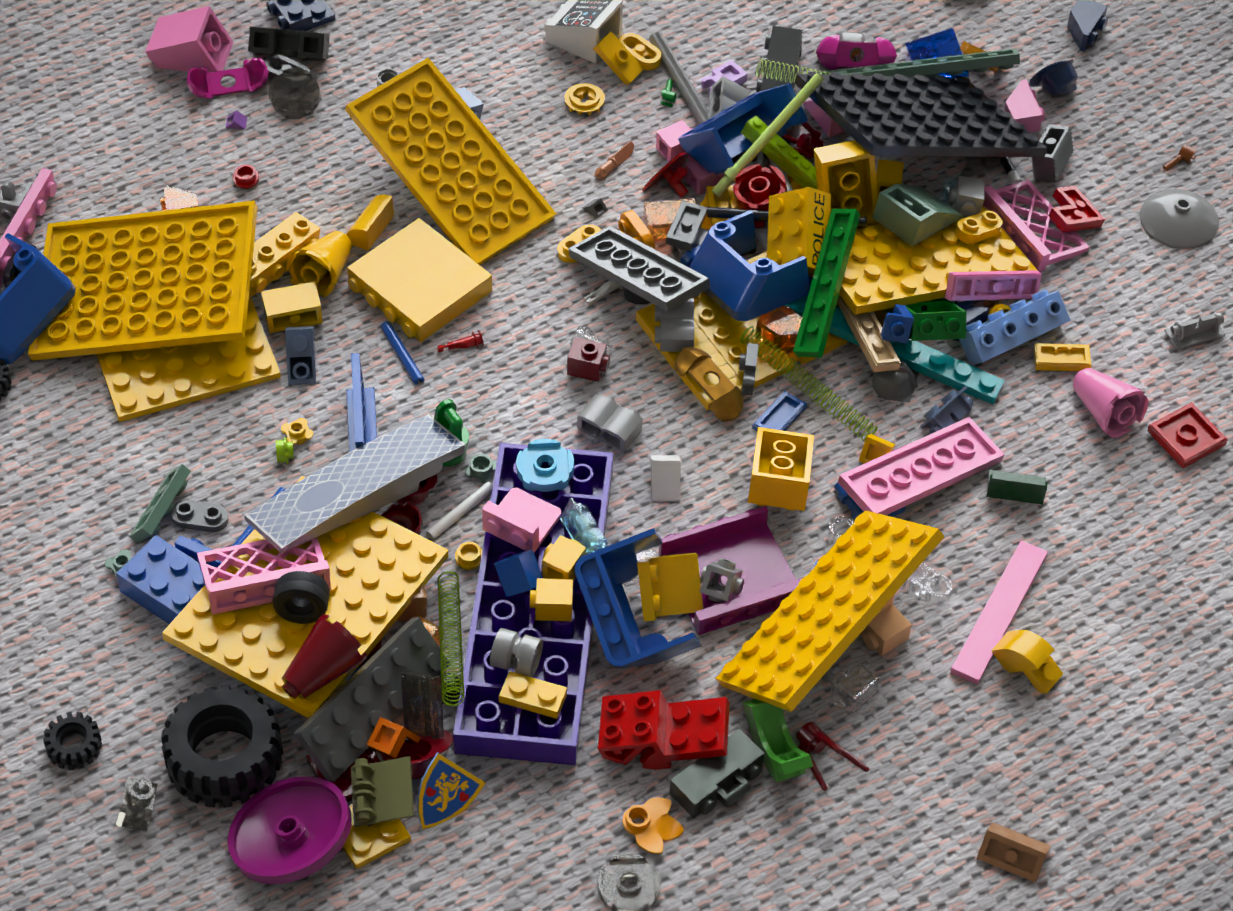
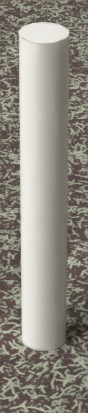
M486 482L428 529L425 534L432 540L436 539L490 495L493 485L490 482Z

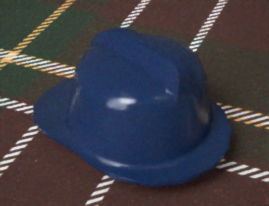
M1074 59L1055 62L1044 67L1030 79L1029 86L1042 87L1052 96L1074 92L1077 89L1075 82L1078 79L1077 72L1072 65Z

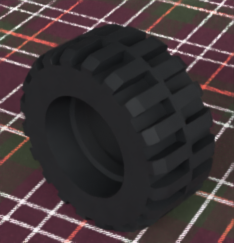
M221 686V689L217 690L209 687L204 689V693L197 695L195 692L188 696L186 703L181 701L174 708L175 715H168L161 735L162 751L167 773L171 783H175L176 790L181 795L187 793L190 801L198 804L200 800H204L207 807H215L216 803H223V808L233 807L232 802L240 800L241 804L246 803L250 799V795L258 793L265 788V783L271 785L276 779V771H279L281 768V755L283 754L280 726L277 717L274 716L272 707L268 703H264L263 698L256 693L250 696L247 689L240 687L237 690H231V686ZM218 732H237L251 740L244 751L227 760H208L195 753V749L200 742Z

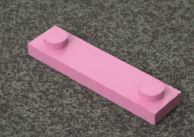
M1036 270L949 272L945 299L949 301L1033 299L1031 295L1039 292L1042 273Z

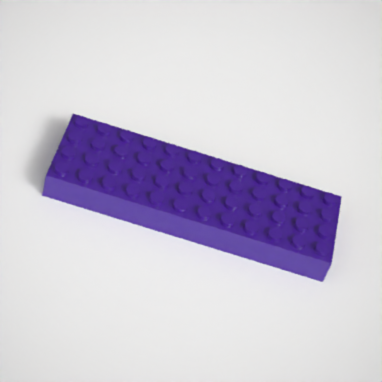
M499 444L490 502L499 505L512 488H519L561 509L560 519L534 552L541 574L544 552L549 544L554 545L560 535L581 543L582 546L586 547V554L604 547L613 476V453L569 449L574 457V473L569 480L567 488L549 492L529 491L523 487V482L519 479L516 471L517 455L521 450L523 452L524 449L528 448V445ZM542 462V466L539 467L550 468L551 466L548 465V462ZM485 531L463 669L465 699L457 706L453 731L454 754L576 765L594 626L580 585L576 578L573 582L572 621L536 620V608H530L531 590L507 597L494 565L509 556L524 552L525 550ZM500 628L518 632L520 638L524 635L543 639L540 662L532 678L567 687V696L557 719L499 702V694L508 672L515 673L514 667L504 670L490 666L492 646Z

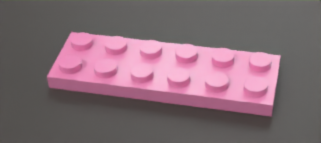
M968 417L841 474L838 483L863 511L888 515L1002 462L1005 454Z

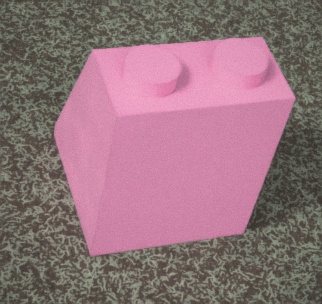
M210 6L159 17L145 52L157 68L189 72L194 67L200 68L205 66L209 73L224 70L234 41Z

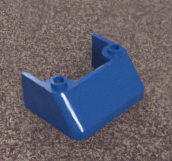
M791 83L743 98L678 137L681 147L709 173L715 172L718 175L725 172L727 168L734 166L732 158L747 150L753 144L741 134L746 122L757 116L769 126L796 96ZM802 106L799 107L776 134L782 137L788 133L787 128L808 121Z
M751 210L712 226L689 268L709 278L711 288L704 292L737 321L754 319L807 296L810 290L807 258L805 256L781 266L769 258H760L749 264L740 256L757 248L754 217Z
M7 233L4 237L16 253L13 263L21 271L0 295V359L9 365L25 352L75 295L76 289L71 280L37 248Z
M654 528L586 554L579 558L575 565V574L607 661L616 668L657 664L702 647L700 640L693 632L669 642L663 635L658 633H652L643 637L640 635L622 584L632 581L638 575V558L636 554L663 544L662 538Z

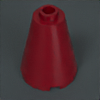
M323 614L317 620L282 676V680L285 683L282 688L293 699L299 697L304 700L367 658L366 652L360 654L357 650L361 646L359 641L337 620L333 624L326 621L330 617L327 614Z

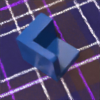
M532 549L509 556L494 564L507 597L532 590L537 586V578L543 579Z

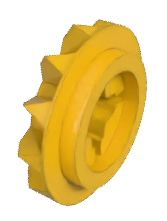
M579 83L571 86L566 91L564 96L565 106L569 107L570 112L577 111L579 116L583 112L590 116L592 111L599 112L600 107L604 106L605 95L596 85ZM588 95V100L582 103L581 100Z

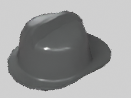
M900 360L899 370L874 372L872 385L878 394V398L910 402L915 388H918L916 381L919 372L910 369L904 361Z

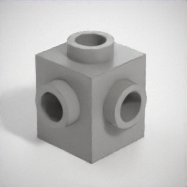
M719 559V562L715 561L708 564L707 567H704L700 576L702 583L700 593L709 595L708 599L718 603L734 599L736 595L739 596L744 586V579L741 578L743 570L735 568L736 563L726 559ZM722 575L728 577L726 585L721 582Z

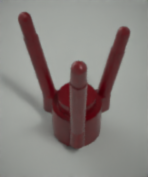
M807 122L801 123V125L809 132L808 134L803 133L798 139L787 134L781 137L795 144L798 148L794 149L800 155L809 159L814 158L815 148L824 146L823 140L820 139L821 133L814 130Z
M813 721L803 725L797 732L796 738L801 743L798 746L800 750L808 754L812 751L819 753L828 746L865 772L869 771L868 766L832 740ZM810 754L813 765L810 769L822 790L826 791L828 787Z

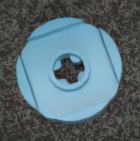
M534 440L528 444V448L524 449L523 452L521 450L517 455V475L523 482V487L529 491L549 492L563 490L569 485V480L574 473L573 454L569 449L567 451L561 447V443L556 440ZM542 462H548V465L551 467L541 468L539 466H542Z

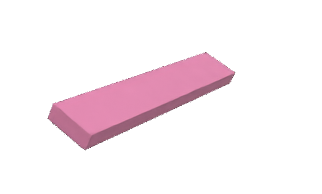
M1022 540L1020 541L951 668L952 674L977 685L979 684L994 656L991 650L1008 630L1046 559L1048 551Z

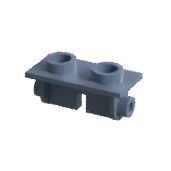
M963 387L958 393L954 389L941 399L944 403L941 408L935 405L924 415L927 420L920 427L923 428L927 424L932 434L955 423L949 416L950 414L958 422L964 415L970 412L973 401L962 394L967 387Z

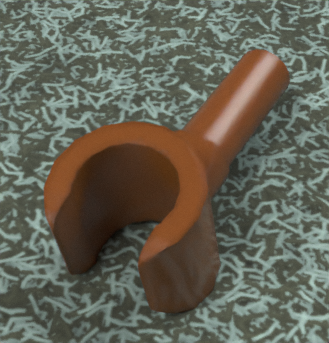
M1188 145L1182 146L1178 155L1165 164L1163 168L1169 170L1182 160L1190 164L1192 162L1191 159L1194 160L1196 158L1194 154L1197 150Z

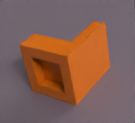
M380 717L367 746L381 754L384 753L396 759L406 738L418 743L421 737L403 726Z

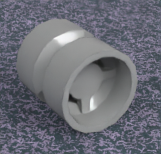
M500 628L492 646L490 666L504 670L514 667L515 673L533 677L540 662L543 639L524 635L520 638L518 632Z

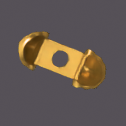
M694 347L683 348L676 358L674 364L675 371L680 376L689 374L713 401L709 405V409L715 413L716 418L721 419V422L736 419L744 407V398L741 390L734 386L712 361V357L708 353ZM707 373L715 374L719 378V383L714 386L708 385L704 381V375Z

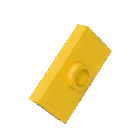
M612 31L593 48L626 85H629L645 69Z
M1034 344L1035 370L1081 371L1092 366L1089 345Z

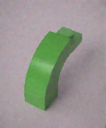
M757 699L743 702L753 740L764 752L763 762L775 781L779 782L805 774V769L813 767L810 754L800 750L795 745L787 728L782 708Z

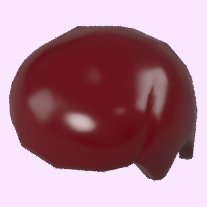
M407 501L402 505L391 504L381 514L384 518L420 535L423 527L420 510L411 502Z

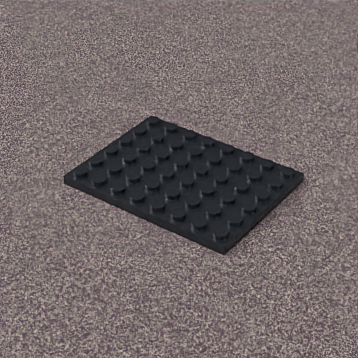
M817 72L797 74L794 83L802 89ZM831 72L830 75L820 74L824 81L809 96L871 156L1045 157L1047 147L1039 141L1037 136L1029 133L1023 124L1016 122L1010 113L1002 110L996 101L989 99L983 90L976 88L971 83V80L964 76L947 78L937 75L935 78L923 75L906 77L901 74L884 76L877 73L873 74V76H864L859 73L842 75Z

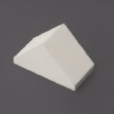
M651 455L652 502H680L681 460L679 455Z

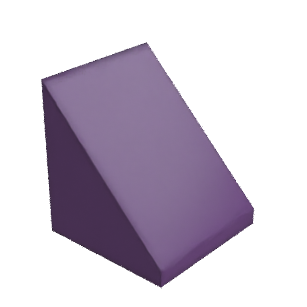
M236 110L227 117L225 128L246 129L247 117Z

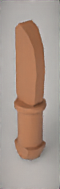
M631 141L626 143L612 157L608 158L605 164L596 169L595 177L599 180L606 178L614 168H617L618 165L627 160L633 152L634 143Z

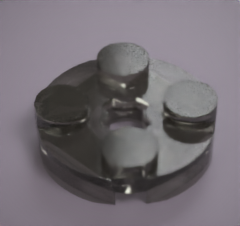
M288 68L283 71L284 73L278 77L276 76L271 81L269 99L275 111L281 116L288 119H301L314 113L320 102L321 91L316 79L307 70ZM294 88H298L299 93H301L296 99H292L288 95L289 92L294 91Z
M635 853L618 854L611 858L610 862L599 871L597 882L598 894L605 907L610 911H647L653 908L659 898L661 876L656 866L654 865L653 867L642 855ZM626 879H632L633 884H638L637 887H633L630 890L621 885L625 884Z

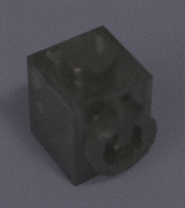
M145 777L140 779L126 778L116 826L147 832L153 812L157 783L149 782Z

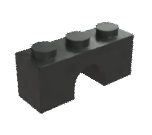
M250 26L248 52L327 59L330 34Z

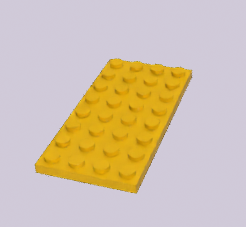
M429 57L346 105L345 111L454 246L477 264L485 263L555 218L557 213Z
M983 205L980 212L988 210ZM956 221L912 247L881 224L856 229L839 295L854 315L892 308L895 304L908 305L944 298L949 272L1038 270L1002 227L998 235L971 244L965 243L956 237L955 229L958 223Z
M865 510L856 517L852 526L836 540V544L827 554L818 560L817 565L811 572L800 580L799 585L794 591L782 600L778 609L761 624V628L753 637L743 644L742 649L737 655L724 665L722 671L715 679L724 688L792 712L943 540L944 535L939 528Z

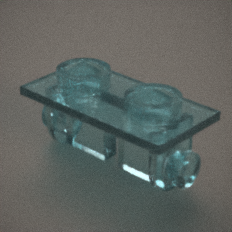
M570 498L560 519L571 538L586 547V554L607 547L608 540L604 537L600 528H592L595 527L596 522L590 514L588 507L582 503L576 504L574 499Z

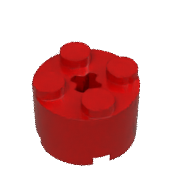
M761 164L751 165L740 171L733 185L737 209L769 211V196L787 192L783 173L774 166L769 165L770 168L761 167ZM754 220L755 228L765 226L764 221Z

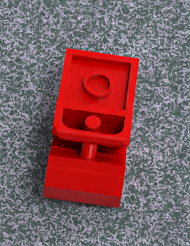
M661 690L603 696L598 750L604 759L627 765L641 752L640 763H642V767L651 770L671 768L672 761L727 756L730 702L727 697L668 703Z

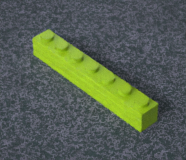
M755 116L746 122L741 134L754 143L768 126ZM775 134L761 151L800 186L817 189L816 168L778 134Z

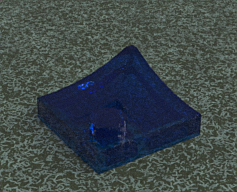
M953 28L905 43L911 61L963 55ZM964 70V73L960 75L938 74L947 78H956L957 76L969 78L968 70Z

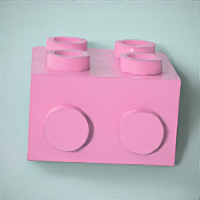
M512 488L499 505L488 501L482 508L484 531L525 551L532 549L533 552L537 550L561 517L560 508L519 488Z

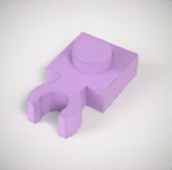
M730 60L713 69L712 76L704 77L701 80V88L705 89L711 86V91L712 85L722 76L741 85L747 81L748 74L733 60Z

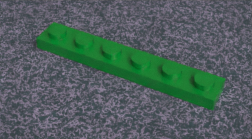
M831 209L793 349L797 357L822 358L860 218V213L857 209Z

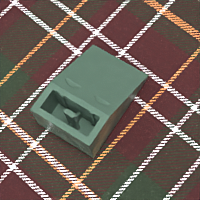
M895 184L880 192L872 218L913 247L960 220L963 215L923 187Z

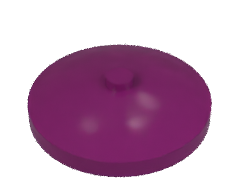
M301 776L273 783L252 796L234 817L228 832L230 856L243 875L259 883L284 884L303 879L327 865L345 844L352 822L350 807L341 790L333 783L322 778Z

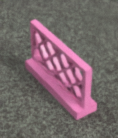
M1029 180L999 189H994L991 185L984 187V207L988 211L998 214L1003 221L1002 228L1039 272L1045 271L1047 265L1067 260L1089 251L1090 247L1076 231L1063 233L1062 231L1048 228L1049 223L1055 224L1048 216L1053 206ZM1027 189L1032 198L1017 193ZM1003 198L1012 200V203L1005 202ZM1015 202L1030 205L1029 209H1026L1020 206H1016ZM1033 206L1044 208L1047 211V215L1033 211ZM1017 214L1027 217V221L1020 219ZM1031 218L1045 222V225H1038L1030 222ZM1032 231L1041 233L1042 238L1037 237ZM1046 235L1060 239V243L1045 239ZM1064 240L1075 242L1078 247L1073 248L1063 245ZM1047 248L1056 250L1058 253L1052 254Z
M317 537L309 540L311 545L306 550L294 547L283 553L280 552L277 556L267 553L269 549H274L275 547L266 539L197 553L212 615L273 602L275 585L278 579L292 571H306L316 574L326 581L329 590H331L329 566L327 560H324ZM289 553L299 556L294 563L284 559ZM244 554L252 556L247 562L237 559L240 555ZM260 559L269 562L265 569L255 564ZM215 560L222 561L217 568L206 564V562ZM307 560L315 562L303 565ZM230 565L240 568L235 575L225 571ZM277 566L285 568L273 571ZM248 572L256 574L244 577ZM218 578L226 580L214 583Z

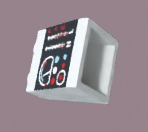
M568 0L559 7L558 12L552 18L546 21L544 25L545 42L596 64L601 57L593 48L610 31L618 39L622 35L623 0Z

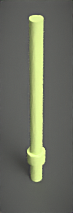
M816 73L734 166L726 169L724 172L725 176L711 190L716 196L720 197L732 183L736 182L735 178L738 173L749 165L824 81L820 74Z

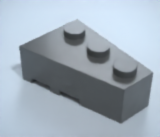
M773 25L771 35L767 34L764 49L768 50L767 57H762V60L765 59L772 62L771 73L775 65L774 62L781 64L780 76L784 65H786L785 75L788 65L798 66L799 57H801L803 30ZM769 61L767 62L766 74L770 65ZM779 63L776 64V72L779 67ZM797 67L794 68V78L798 70ZM771 73L769 79L766 78L765 74L763 79H758L756 93L790 83L789 79L785 83V76L781 82L780 77L776 81V73L773 80H771ZM793 79V82L791 83V85H792V87H793V90H794V86H795V84H794V79Z

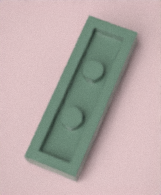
M181 464L167 474L129 535L130 538L141 542L146 538L152 539L161 528L159 522L162 517H166L175 505L172 502L175 496L180 495L188 484L185 480L191 471Z

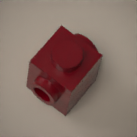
M575 337L567 356V375L599 382L602 372H607L610 364V356L606 355L607 344Z

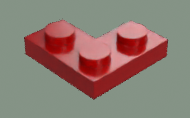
M1076 186L1055 189L1052 197L1060 206L1052 207L1048 216L1059 230L1064 233L1102 226L1105 218Z

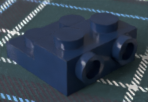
M268 0L266 2L269 14L277 17L280 29L308 31L336 20L334 12L324 0Z

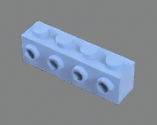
M1047 289L1031 295L1033 300L1027 303L1024 299L1011 304V310L1006 313L1003 310H999L988 315L989 321L981 323V320L967 325L966 339L959 340L970 364L983 363L1071 321L1059 291L1048 293Z

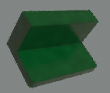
M989 470L986 497L1043 505L1048 483L1046 482V477Z

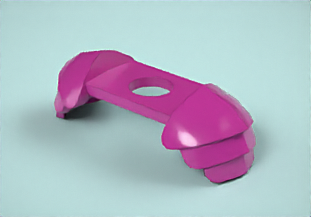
M833 35L822 39L816 50L817 58L821 65L830 70H838V66L863 67L894 63L897 57L893 44L881 37H877L875 43L840 41L839 35ZM855 47H859L864 51V58L859 62H854L850 59V51Z
M261 58L246 59L241 68L209 73L205 66L200 68L194 67L188 72L187 85L191 93L207 99L213 96L239 92H254L266 83L269 71ZM225 76H231L236 82L234 86L226 88L221 85V80Z

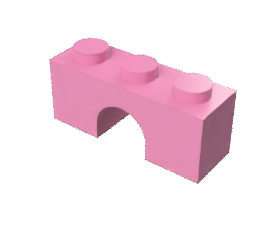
M681 120L657 131L656 149L668 162L671 161L679 153L686 152L681 147L678 137L692 128H689ZM688 154L687 160L690 162L685 164V181L700 196L706 193L707 186H716L725 175L724 172L718 175L715 172L709 173Z

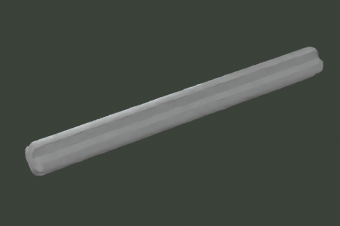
M656 32L651 34L649 37L650 43L661 51L662 64L700 125L708 120L709 111L662 33Z

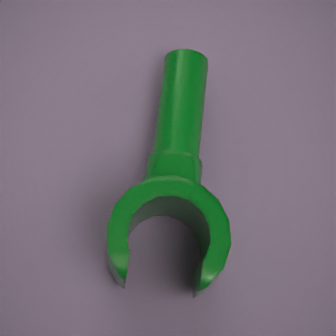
M668 79L666 88L661 91L662 99L675 103L677 93L671 92L673 80ZM660 101V103H661L662 105H665V106H668V107H672V106H673V104H670V103H667V102H664V101Z

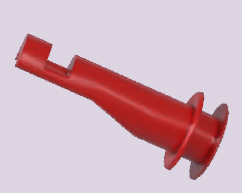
M477 330V334H474L472 331V336L448 342L444 346L438 345L437 350L438 352H443V348L446 347L451 350L455 348L465 349L476 345L478 348L479 344L484 346V341L480 331Z

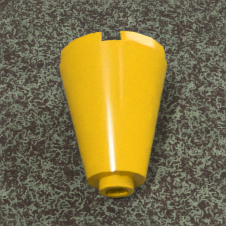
M333 231L294 252L286 265L287 272L290 271L292 276L290 279L292 285L315 282L318 294L327 297L334 290L351 252L352 242L350 238L343 232Z

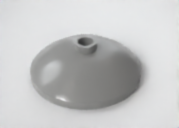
M1168 189L1154 193L1144 201L1140 211V221L1144 230L1156 241L1174 248L1189 249L1202 246L1215 236L1219 226V218L1214 207L1200 195L1182 189Z

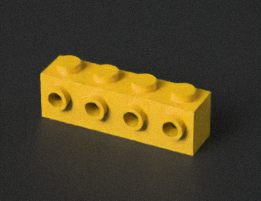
M295 212L254 242L249 299L256 293H261L273 280H278L287 271V261L294 252L319 239L320 227Z

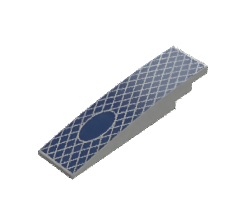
M427 414L372 440L310 474L246 514L245 521L278 551L283 553L418 491L420 481L440 473L444 462L464 454L466 444Z

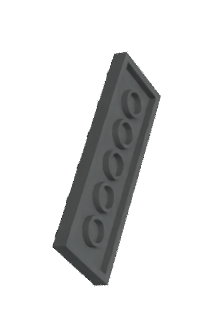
M608 226L568 248L570 258L667 312L676 309L682 303L699 296L700 293L711 288L708 277L612 226Z
M419 617L411 618L293 733L327 781H335L369 747L367 743L380 717L394 722L441 675L440 648Z

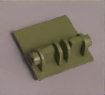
M410 756L368 764L365 758L355 760V764L351 767L354 827L414 816Z

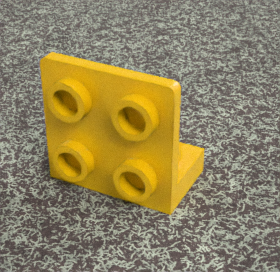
M696 553L638 559L637 567L644 622L654 621L657 616L695 613V611L703 609L702 593H700L699 563Z

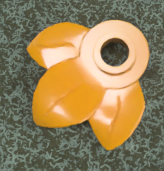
M660 797L651 798L643 805L631 806L623 814L622 824L624 829L628 833L635 835L636 843L641 849L652 854H661L663 852V841L675 839L684 833L683 826L676 819L668 815L671 808V800ZM640 818L644 822L642 824H635L632 820Z

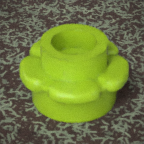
M284 437V440H275L277 463L286 462V464H289L288 459H294L293 442H287L286 437Z

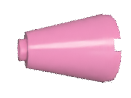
M1092 368L1081 370L1074 377L1073 389L1103 432L1110 437L1118 438L1132 431V429L1126 427L1132 425L1135 421L1140 423L1148 409V398L1139 388Z

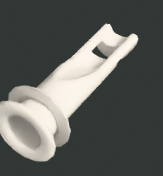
M610 280L584 299L591 305L595 300L601 299L615 289L620 288L622 290L623 288L621 285Z

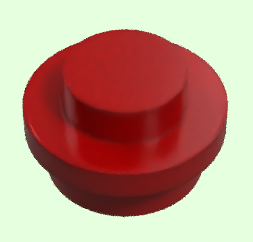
M240 165L235 169L233 182L239 188H252L259 182V174L251 165Z

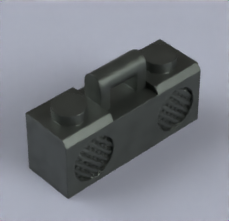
M738 729L728 737L727 756L696 760L670 779L669 794L693 819L701 813L703 815L710 813L717 805V799L725 807H729L751 790V786L746 779L752 781L761 774L764 752L741 729ZM734 784L736 785L735 787H733V788H732L731 790H729L728 792H725V791H726L728 788H730L732 785H734Z

